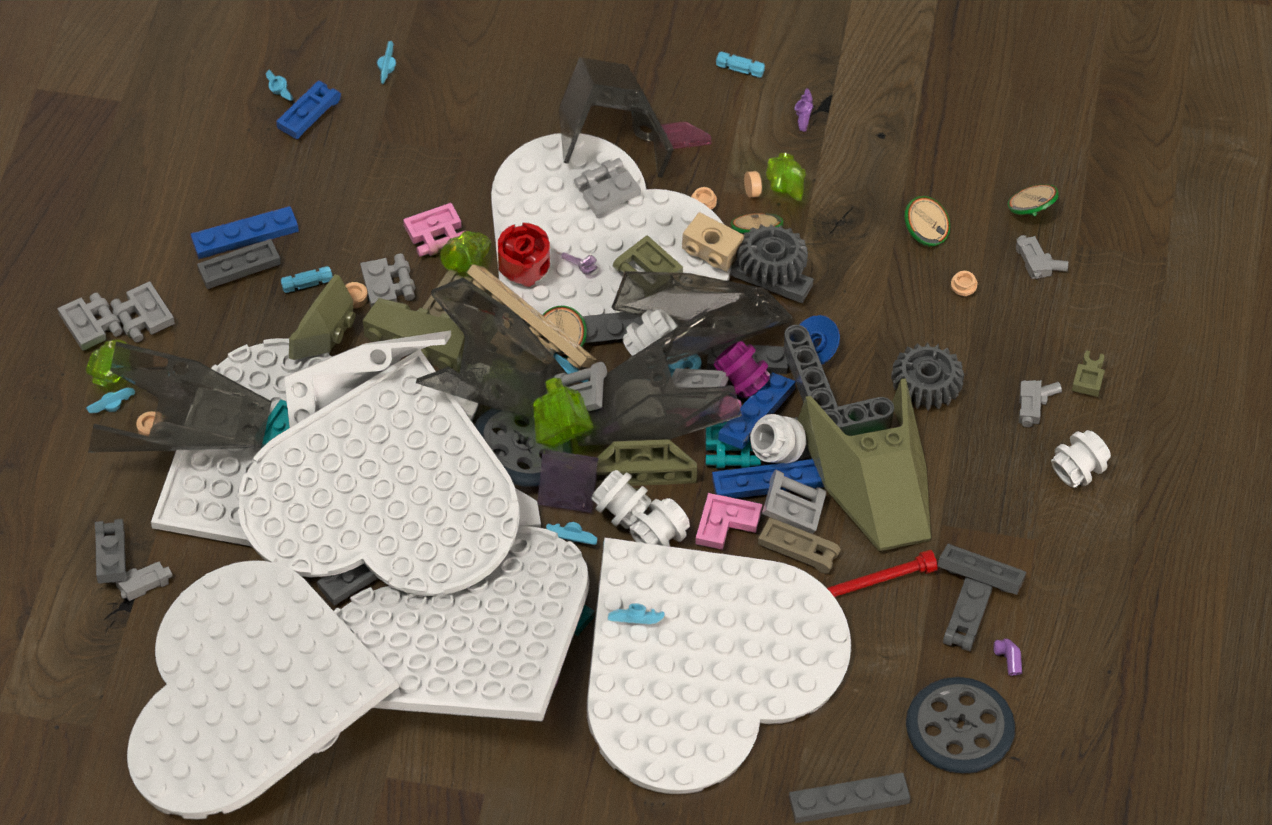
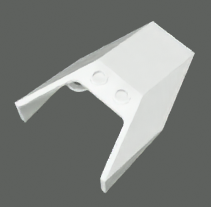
M451 330L365 343L285 376L290 428L396 364L402 357L428 346L445 345L451 337Z

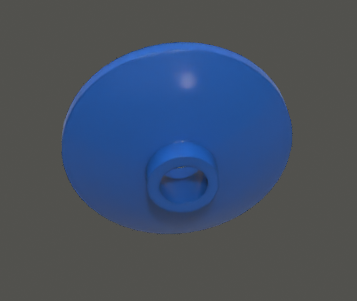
M812 316L804 320L800 325L809 332L822 365L831 359L838 348L840 340L839 329L835 322L826 316Z

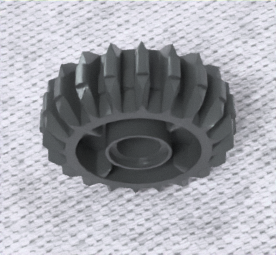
M772 223L769 227H765L760 224L758 229L751 227L749 233H744L742 244L739 250H737V262H739L740 269L744 270L745 276H752L753 282L761 280L763 285L768 282L772 283L774 287L778 282L783 286L787 281L794 282L796 277L801 276L807 265L808 251L805 240L800 238V233L793 234L792 228L783 229L782 224L779 227H773Z
M928 342L925 347H921L916 343L914 349L907 347L905 353H899L897 360L893 363L891 379L894 390H897L900 380L906 378L911 403L914 402L916 408L920 405H925L927 410H929L931 405H934L939 410L942 403L949 405L951 399L956 400L958 393L963 388L964 371L962 370V362L957 361L956 354L949 355V348L941 350L939 343L935 347H930Z

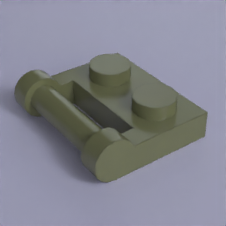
M648 235L617 257L612 265L614 269L618 272H623L639 286L649 300L655 298L661 289L683 273V266ZM635 261L655 280L650 283L629 263Z

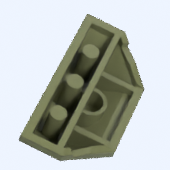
M334 274L301 320L297 330L289 338V359L297 360L329 353L336 343L339 344L347 327L350 328L355 320L353 299L339 275Z
M669 439L613 442L587 467V488L595 487L596 482L604 481L615 470H618L623 475L626 472L629 473L632 478L628 484L631 486L697 483V463Z

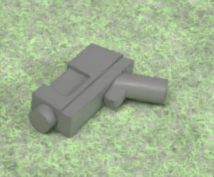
M1025 235L1017 238L1016 250L1025 261V267L1031 279L1051 276L1052 270L1067 272L1068 261L1052 260L1049 253L1044 254L1035 236L1027 238Z
M1041 380L1021 381L1019 423H1022V426L1031 427L1033 424H1039L1041 404L1047 403V396L1062 392L1060 383L1056 382L1041 387Z
M157 562L138 571L136 568L126 572V580L117 581L116 586L121 592V597L127 598L130 601L146 594V591L155 587L168 585V578L172 577V573L169 567L163 568L160 562Z

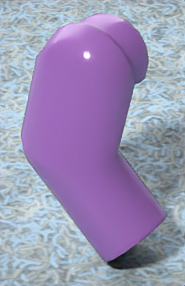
M1010 639L996 640L994 642V653L996 655H1004L1007 658L1008 675L1022 674L1020 649Z

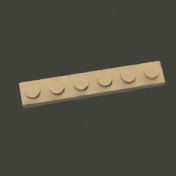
M472 264L467 273L474 278L473 284L484 291L486 289L493 294L491 298L501 306L507 305L512 309L510 314L521 322L525 320L529 323V330L537 336L546 337L549 340L548 345L559 353L563 351L568 355L567 361L580 369L581 367L591 368L592 364L597 362L596 358L486 268Z

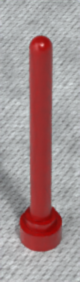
M930 549L920 552L919 556L915 557L913 561L840 583L827 589L834 597L916 571L928 574L938 570L937 561L933 551Z

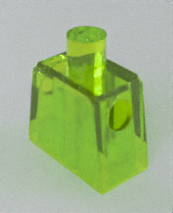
M560 378L547 380V394L536 399L534 402L535 435L537 443L555 448L594 427L581 394L577 390L563 386Z

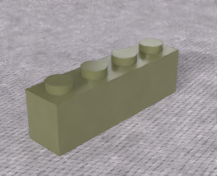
M378 298L363 320L364 336L372 342L451 330V337L445 345H432L421 349L430 364L437 366L445 372H452L458 375L473 353L472 325L469 319L463 318L459 322L452 320V315L442 313L438 317L431 315L427 309L419 308V310L413 311L407 304Z

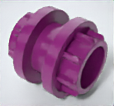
M737 341L725 349L714 360V367L717 371L726 372V377L732 382L728 391L732 395L738 394L740 398L746 399L755 394L768 382L770 373L766 370L769 365L765 360L756 362L752 358L756 349L751 344L746 346L743 341Z

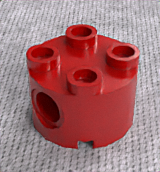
M522 223V226L517 227L514 224L507 227L498 239L499 272L508 280L526 287L534 285L536 281L547 274L550 267V242L547 233L539 226L531 223Z

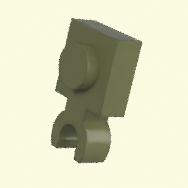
M1087 350L1084 354L1083 365L1078 364L1072 391L1098 397L1105 371L1101 369L1104 362V354H1100L1099 359L1093 361L1089 358L1090 351Z

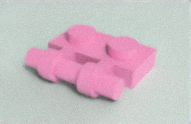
M452 203L403 219L404 227L413 244L422 241L425 243L416 247L419 257L427 254L430 256L438 254V250L447 247L455 248L460 246L461 242L469 240L465 230L459 233L455 232L456 229L462 228ZM442 234L446 235V237L436 241L433 239V237Z

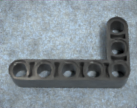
M792 325L786 329L784 335V354L803 403L805 397L811 396L842 432L848 436L891 428L894 404L888 398L877 397L838 407L809 332L801 325Z

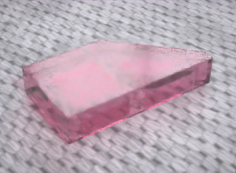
M687 122L661 125L665 149L711 144V135Z

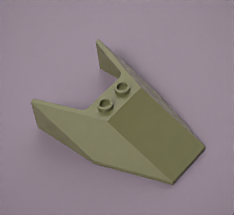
M906 378L900 380L892 401L900 427L848 436L842 432L811 396L805 397L798 417V421L805 430L806 445L825 489L879 551L928 542L931 539L927 468Z

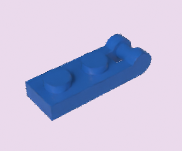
M317 81L276 121L277 128L298 139L331 105H336L339 102L341 92L335 89L330 90L325 83Z

